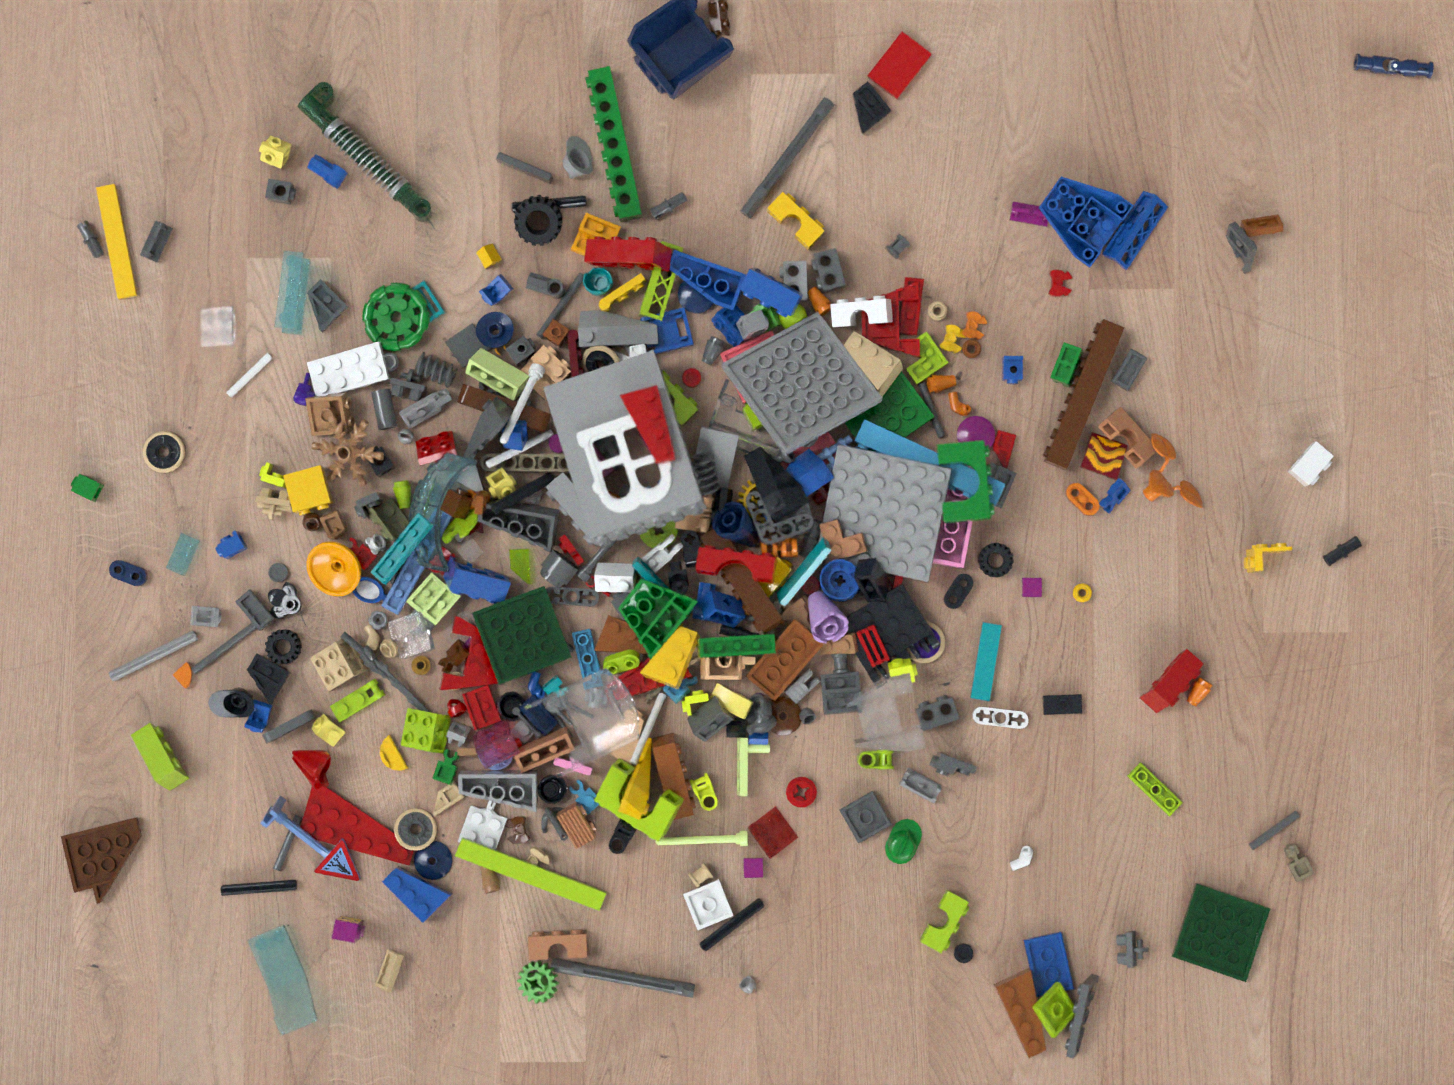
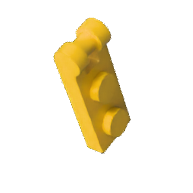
M641 273L601 299L599 301L600 310L609 312L612 304L617 301L619 303L623 302L629 297L627 294L633 290L635 292L641 290L646 282Z

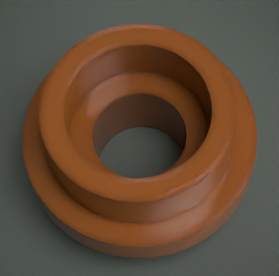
M969 339L963 344L962 352L967 358H976L981 353V345L977 340ZM973 346L975 351L969 352L968 347Z

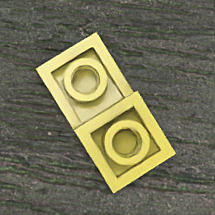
M720 683L716 684L709 698L710 700L714 696L718 697L722 708L742 719H746L754 703L740 693H735Z

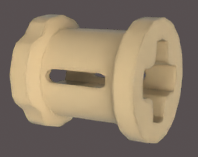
M704 863L695 872L688 873L697 888L706 879L713 878V875Z

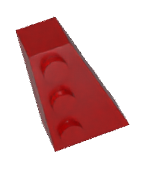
M1188 649L1183 650L1167 666L1160 678L1151 684L1153 685L1151 689L1140 696V699L1155 713L1168 706L1173 707L1179 700L1178 695L1181 692L1184 693L1191 686L1189 684L1191 679L1195 680L1201 674L1200 668L1204 663Z

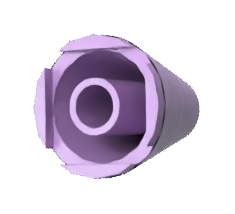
M817 591L808 597L810 626L813 638L820 643H827L826 641L829 640L835 642L842 638L848 631L849 622L847 617L824 592Z

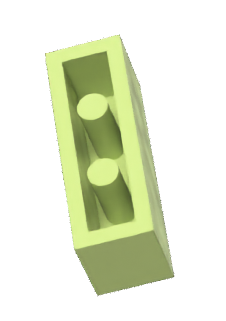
M482 348L469 359L465 372L513 401L523 392L529 379V375Z

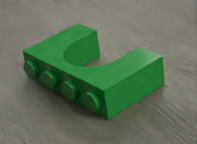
M984 440L937 444L939 466L965 464L972 467L979 476V488L971 498L964 501L942 503L944 524L991 520V515H994V503H990L989 495H993L992 483L988 484L987 477L991 476L990 464H986V457L989 456V445H985Z

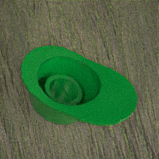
M900 820L892 828L885 845V852L888 859L893 863H907L917 851L922 831L914 820Z

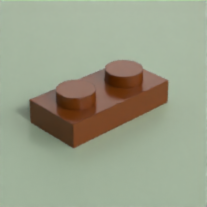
M1279 214L1241 220V228L1244 229L1248 237L1283 232L1284 225Z

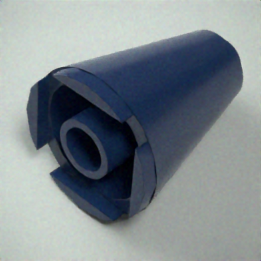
M729 502L723 505L724 508L721 511L718 510L713 518V529L716 534L724 539L748 547L756 546L760 539L752 518L745 507L738 502Z

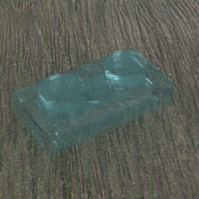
M181 533L166 568L185 576L200 541Z

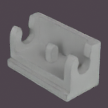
M907 768L899 783L902 787L932 803H935L936 797L942 789L941 785L910 768Z

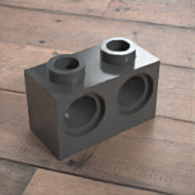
M836 248L814 253V259H811L813 271L817 270L818 278H816L818 289H822V292L826 293L845 288L846 284ZM828 258L830 265L822 266L820 259ZM827 276H832L835 279V283L828 285L824 279Z
M946 694L937 697V702L929 704V701L918 704L919 708H916L915 712L922 731L960 719L953 697L948 698ZM945 703L951 708L947 715L942 714L940 710L941 706ZM925 710L932 712V718L929 721H925L922 717V713Z

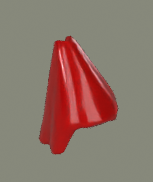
M324 750L292 751V760L315 789L327 788L329 782L326 772L331 764V755Z

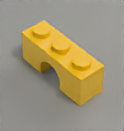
M782 192L769 205L767 212L779 224L787 218H796L800 222L801 227L795 233L794 238L809 250L824 234V226L817 219L813 220L810 218V213L806 208L795 204L796 200L789 193L786 195Z

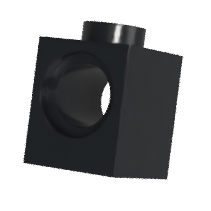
M375 446L373 452L384 453V462L382 465H376L374 458V463L368 462L376 475L381 477L396 467L382 446L379 448Z

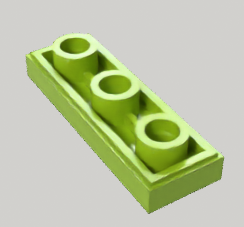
M1141 762L1127 775L1169 817L1183 803ZM1154 786L1158 787V791L1156 793H1153L1152 788Z

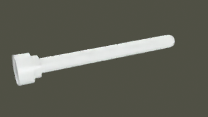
M533 363L528 371L529 380L500 438V442L503 444L508 442L536 381L541 379L545 373V368L539 364Z

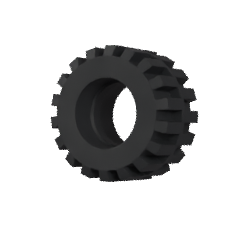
M537 195V197L530 196L527 200L524 199L519 204L514 218L515 230L519 233L518 236L523 238L527 244L528 242L532 243L533 246H536V244L544 246L545 243H551L561 231L563 216L560 207L547 196L541 197V195ZM536 210L545 212L550 218L549 226L544 230L531 228L527 222L529 213Z

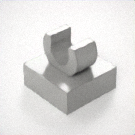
M453 721L446 735L448 743H451L454 739L459 741L458 746L461 747L465 743L471 728Z

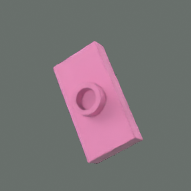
M558 757L555 758L553 763L554 765L586 775H591L593 767L580 764L581 760L572 757L569 760Z

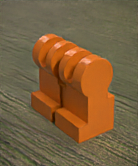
M789 538L781 541L780 544L776 543L769 546L764 545L760 541V555L762 553L773 554V557L777 558L778 551H780L781 558L798 557L797 538Z

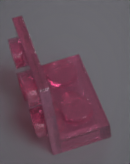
M507 720L497 722L487 730H479L473 736L475 751L485 769L520 753Z

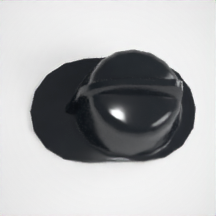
M240 687L233 688L232 690L216 691L210 696L208 702L210 710L219 717L244 718L250 716L254 711L253 695Z

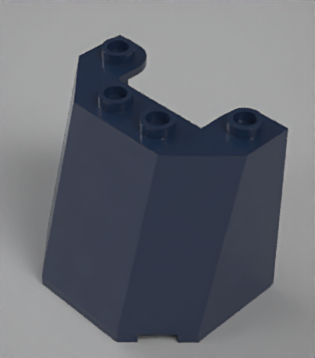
M670 0L633 26L627 40L629 46L636 54L633 58L640 70L659 93L664 94L666 92L673 100L728 59L734 51L733 44L728 38L721 37L717 41L716 35L706 27L704 20L695 13L697 0Z

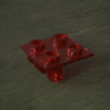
M776 806L748 826V830L769 859L773 858L798 838Z

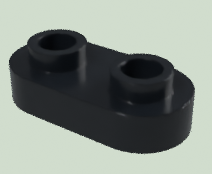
M960 574L956 576L943 598L946 607L956 609L962 605L973 587V579L970 575ZM961 580L966 581L965 587L960 586ZM951 596L956 597L955 603L950 602L949 599Z

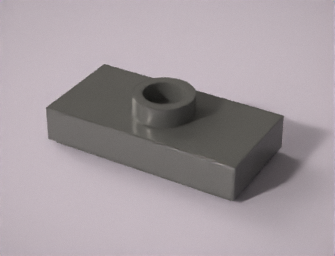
M1130 349L1111 382L1129 391L1147 357Z
M251 589L235 601L259 631L263 630L275 619Z

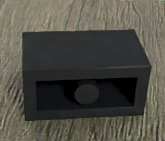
M876 558L858 560L854 579L867 602L885 601L890 582Z

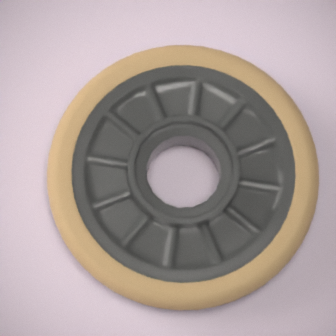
M418 808L404 811L397 818L394 826V834L399 844L413 851L428 847L435 839L437 832L436 822L432 815ZM414 824H418L421 827V832L417 835L410 832V827Z

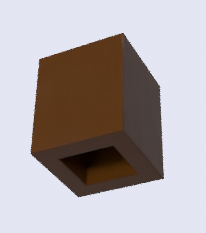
M448 489L440 510L452 517L466 519L473 498L467 495L468 492L464 489Z

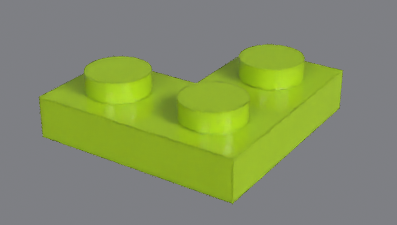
M927 331L916 338L920 339L921 359L906 368V371L916 385L948 364V361Z

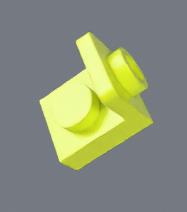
M266 462L265 466L261 467L259 473L261 481L286 489L283 475L273 472L271 476L273 464Z

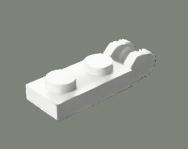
M673 534L669 535L662 543L657 544L641 558L655 573L683 547L681 543H678L671 551L666 548L674 540L675 536Z

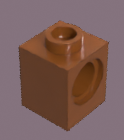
M553 319L543 333V336L561 348L567 339L569 329Z

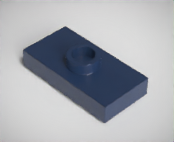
M534 694L519 707L521 712L543 736H546L558 724V721Z

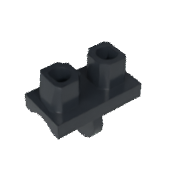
M681 561L670 563L671 572H667L670 589L684 595L689 586L687 571L682 569Z

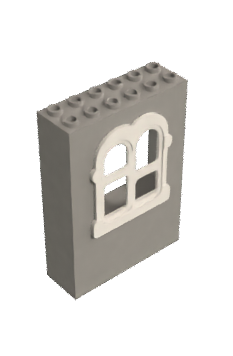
M654 350L543 387L587 530L596 546L604 547L610 545L611 541L617 539L619 541L625 540L631 534H643L649 528H661L667 522H678L685 519L687 515L692 514V516H696L707 509L661 365ZM657 385L676 460L660 464V483L654 488L647 489L639 484L635 470L653 463L655 460L652 455L637 460L631 459L623 432L636 427L619 395ZM614 435L620 449V455L602 462L598 461L593 442ZM618 464L625 465L631 485L629 494L622 499L612 498L608 494L602 476L604 469Z

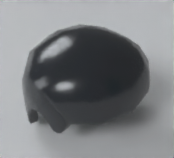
M515 691L506 692L499 698L497 703L499 715L507 721L519 720L520 718L512 713V709L515 707L519 708L525 702V699Z
M550 774L541 779L537 793L541 800L547 804H556L564 799L568 787L565 780L560 776Z

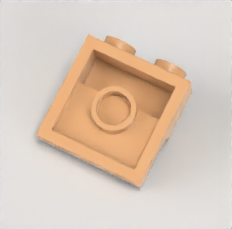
M543 345L520 370L529 375L528 371L533 363L545 368L543 377L536 381L533 387L544 400L547 398L543 387L564 381L571 375L569 370L571 366L564 359L560 361L556 357L558 353L550 345L547 348Z

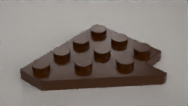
M138 817L61 836L74 893L93 888L96 904L103 901L142 836Z

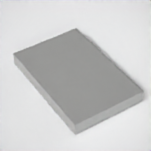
M701 426L696 454L711 453L714 455L712 461L716 463L714 468L717 470L716 476L719 478L717 483L720 484V488L728 489L739 433Z

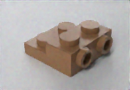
M347 392L307 397L305 399L312 436L334 434L329 430V427L333 426L328 420L333 415H335L338 424L340 422L343 423L342 432L346 431V433H349L353 430L352 427H354L355 419L354 416H350L349 409L352 407V400L350 397H347Z

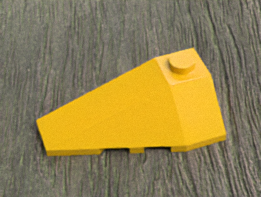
M649 737L618 810L639 820L642 814L646 815L650 806L647 801L650 786L652 739Z

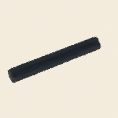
M584 195L550 199L551 201L554 200L560 209L587 206V199ZM522 201L511 204L513 213H516Z
M547 472L492 503L491 510L495 514L504 511L546 487L554 480V476Z
M297 880L222 885L220 892L222 896L293 891L297 890L298 885Z
M757 898L701 941L699 945L702 950L708 951L764 907L762 900Z

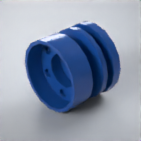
M835 559L823 567L820 574V585L824 594L830 600L846 602L858 593L859 586L854 579L856 567L844 559ZM839 577H843V581H846V583H842L841 586H838V583L835 582V580H839Z

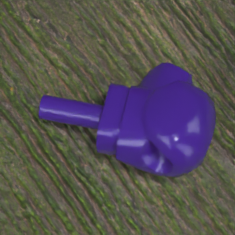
M306 373L304 383L298 384L293 396L296 404L306 406L305 399L315 396V393L311 391L312 386L308 385L310 373Z

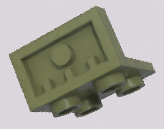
M390 498L376 509L373 507L369 508L371 512L369 517L375 524L381 526L380 532L388 541L395 542L410 523L393 498Z

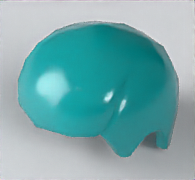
M592 268L591 271L584 274L583 284L590 294L603 296L612 289L613 277L605 268Z

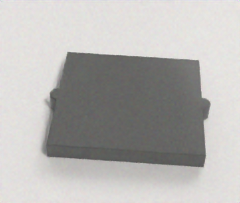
M473 323L445 341L452 352V356L457 359L462 368L468 365L469 359L480 348L486 351L490 350V348L484 346L478 340Z

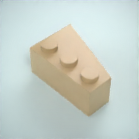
M855 331L843 345L882 397L903 370L901 360Z

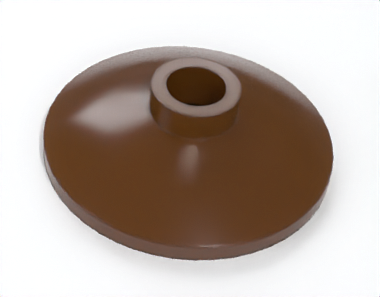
M778 697L775 701H770L772 715L777 720V724L770 731L777 735H789L796 731L801 724L799 717L801 709L799 705L787 697ZM780 713H786L787 717L785 720L779 718Z

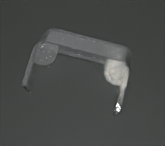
M726 379L717 399L709 427L739 433L736 450L748 454L761 446L772 457L779 455L781 449L763 426L752 431L743 412L736 409L738 405L737 400L733 396L726 394L729 380Z

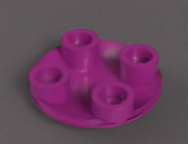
M971 416L963 420L959 425L957 440L958 442L984 440L985 445H989L990 448L995 440V430L986 418Z

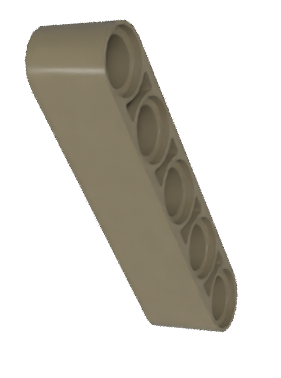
M485 454L480 461L482 468L487 472H495L503 468L505 472L570 473L569 468L565 469L561 466V462L565 459L564 454H517L511 457L514 460V465L511 468H506L504 461L491 468L485 466L486 459L494 458L500 454ZM527 458L533 460V465L530 468L523 466V462ZM548 458L552 460V466L546 469L543 468L542 462Z

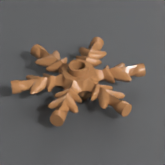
M335 415L329 417L328 420L333 426L329 427V430L336 434L333 437L339 439V444L335 446L332 441L329 444L324 439H322V444L312 443L313 450H322L321 455H326L330 452V456L336 453L339 458L338 460H333L335 464L328 467L332 471L326 478L327 481L333 483L337 475L341 478L342 469L345 471L344 463L348 462L351 465L349 471L353 470V480L357 478L360 487L367 485L363 477L367 473L360 468L362 465L356 462V458L360 456L364 462L366 458L371 463H374L373 458L377 460H383L384 453L373 452L374 447L365 450L364 446L360 450L356 445L357 442L363 441L360 438L368 435L364 430L369 422L362 419L359 427L354 424V433L350 431L351 439L347 440L344 437L346 431L342 432L343 423L340 422L338 424Z

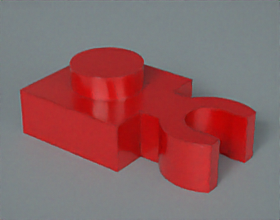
M565 534L559 538L561 543L558 545L564 553L568 552L578 566L585 562Z
M350 537L349 540L353 542V546L349 549L356 555L360 567L366 571L378 556L373 554L365 544L358 547L357 541Z

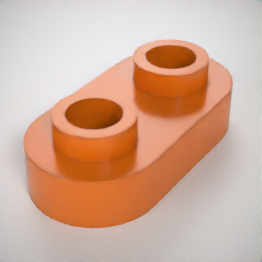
M1073 483L1066 488L1065 495L1067 499L1086 516H1091L1098 512V500L1084 486L1079 483ZM1074 489L1078 491V496L1076 497L1072 495V490ZM1086 503H1091V510L1086 509Z

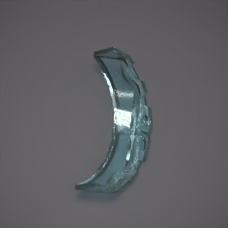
M452 453L444 454V457L435 464L431 463L429 465L426 476L423 480L420 479L416 486L409 512V523L419 512L434 525L415 548L418 557L416 559L417 562L428 569L448 572L449 567L444 559L441 548L440 524L443 511L440 508L448 489L452 488L455 481L465 470L477 463L475 459Z

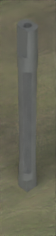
M825 97L822 99L810 118L740 211L744 216L751 219L806 142L834 107L831 100Z
M553 958L551 968L554 967L553 972L673 993L693 998L695 984L612 970Z

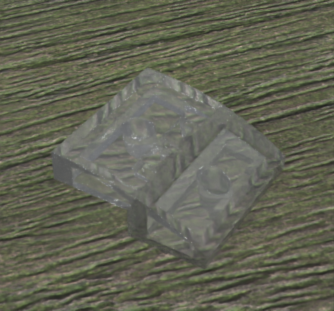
M421 612L388 622L391 640L396 641L400 659H407L435 649L431 632Z

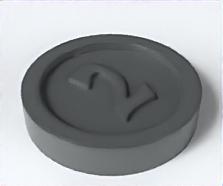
M275 563L269 568L268 574L272 581L282 582L288 576V569L281 563Z

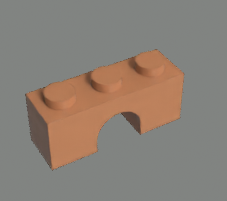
M1121 406L1098 425L1110 440L1115 436H1122L1127 440L1129 449L1124 456L1136 469L1156 452L1148 436Z
M573 929L571 933H563V930H553L552 934H544V931H533L532 935L528 936L529 960L549 959V949L556 943L566 947L568 958L588 957L587 932H583V929Z

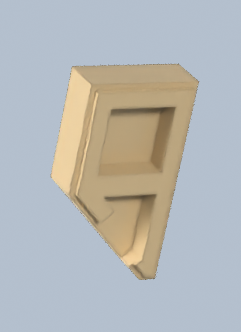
M453 781L452 785H447L438 791L433 812L434 816L465 797L462 794H458V785L455 781Z

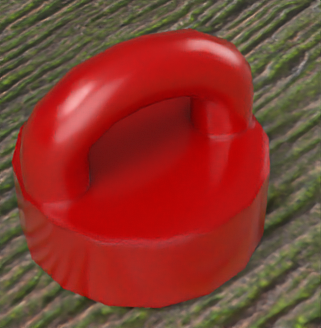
M458 699L448 701L447 707L449 710L447 713L450 718L459 717L467 712L465 703H461Z

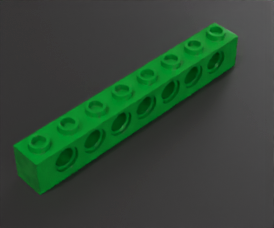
M610 66L588 70L589 77H585L587 89H592L593 95H590L589 98L591 107L595 106L596 114H593L595 125H599L601 131L597 132L599 144L603 143L604 150L601 151L603 162L608 164V169H605L607 181L611 180L612 183L609 191L611 199L615 198L616 206H613L615 218L619 217L620 222L642 218ZM602 85L607 89L604 93H598L596 91L597 87ZM603 104L610 105V109L606 112L601 111L600 107ZM608 122H612L614 124V128L612 130H606L604 128V125ZM610 141H617L618 146L611 149L608 147V143ZM615 159H620L622 165L614 167L612 162ZM620 177L626 179V183L622 186L616 184V180ZM628 196L630 197V202L622 204L620 198Z

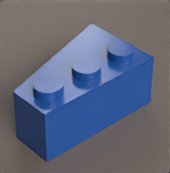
M750 268L740 287V290L744 291L743 295L750 299L755 297L761 300L760 304L767 308L771 306L776 308V312L784 317H787V315L792 316L803 294L784 283H780L774 277L761 273V270L758 268Z
M450 556L446 567L448 572L445 571L443 575L450 592L457 595L464 593L473 599L483 598L492 604L505 600L511 584L508 576L486 568L484 570L473 568V564L469 562L466 565L455 562L456 558Z
M399 866L382 881L422 923L453 894Z

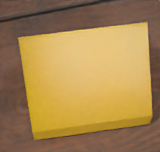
M493 243L483 246L476 252L485 269L502 260Z

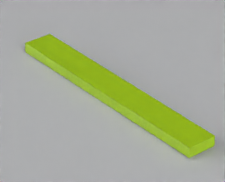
M463 837L455 854V857L600 911L606 896V891Z

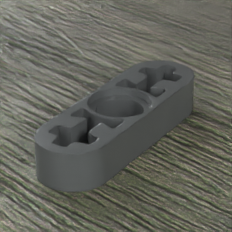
M553 586L546 589L547 593H551V590H554L556 594H561L560 590H564L563 602H560L561 598L555 597L554 601H550L551 604L595 606L599 602V594L593 589L557 588ZM569 591H574L577 594V599L574 602H569L566 599V594ZM579 591H583V596H588L589 592H592L593 596H596V600H592V603H589L587 599H582L583 603H579Z
M312 709L266 732L262 736L266 744L314 720L316 716Z

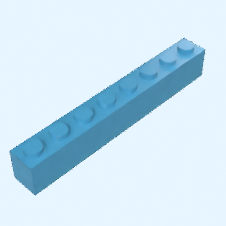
M867 420L863 421L855 438V442L858 443L857 447L860 449H871L879 453L939 465L937 452ZM963 464L942 465L952 468L948 486L949 490L955 492L958 489L967 498H971L977 492L979 476L974 469ZM987 476L988 484L992 483L993 495H989V501L994 503L996 507L1006 485Z

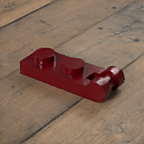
M572 329L567 333L571 375L575 377L584 373L583 368H579V360H582L581 349H577L579 335L577 330Z

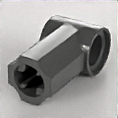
M532 272L528 276L526 289L546 294L556 299L561 298L565 294V286L558 279H551ZM553 285H560L559 292H551Z

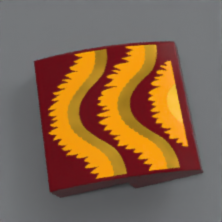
M1091 432L1080 468L1117 480L1128 445Z

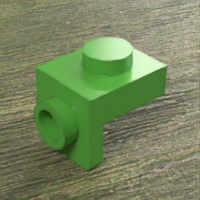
M758 304L750 312L762 310L763 315L767 317L769 327L765 333L781 325L772 306L767 308Z

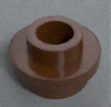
M308 513L303 517V527L308 531H316L322 525L320 516L316 513ZM314 519L316 522L310 523L309 520Z

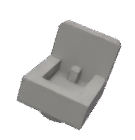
M192 606L190 625L218 627V623L221 622L219 608Z

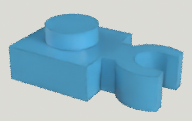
M695 676L690 680L688 678L682 680L679 690L667 685L662 689L677 704L690 692L688 686L695 685L698 679Z
M577 780L576 782L580 785L579 790H574L571 786L569 790L571 793L579 796L575 801L579 805H583L587 814H589L599 805L594 801L596 793L591 788L585 791L583 782Z

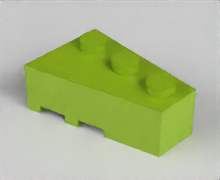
M149 723L131 734V737L155 782L171 791L187 781L189 777L174 755L172 747L164 739L163 730L159 726L156 727Z

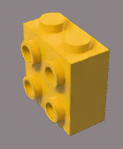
M318 465L283 475L293 513H299V516L311 513L310 510L314 508L318 510L327 509L329 504L333 503L323 466Z

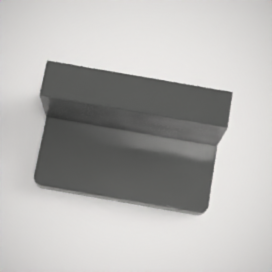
M714 696L690 715L687 720L693 734L706 742L733 720V716L722 708L718 697Z

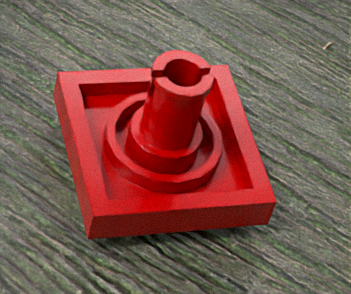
M443 431L438 435L422 437L416 441L417 458L420 465L434 461L436 463L451 453L457 455L453 431ZM446 458L436 465L437 470L441 471L442 465L444 470L449 467Z

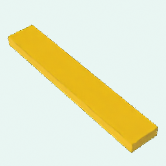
M116 184L96 187L117 299L138 296Z

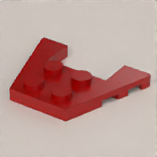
M915 282L909 286L898 288L893 292L879 295L885 296V299H891L893 322L869 324L868 314L862 310L863 337L878 346L920 357V339H900L899 302L919 301V282Z
M455 616L451 633L470 637L469 655L466 657L462 676L442 673L439 690L498 684L478 628L459 616Z

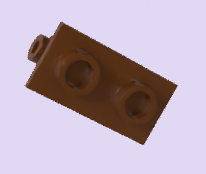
M709 0V16H716V19L710 20L711 31L716 37L721 36V33L729 36L730 21L727 18V1Z

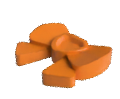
M967 312L966 328L962 331V335L969 339L975 338L979 340L984 334L976 329L978 324H987L986 318L978 312Z

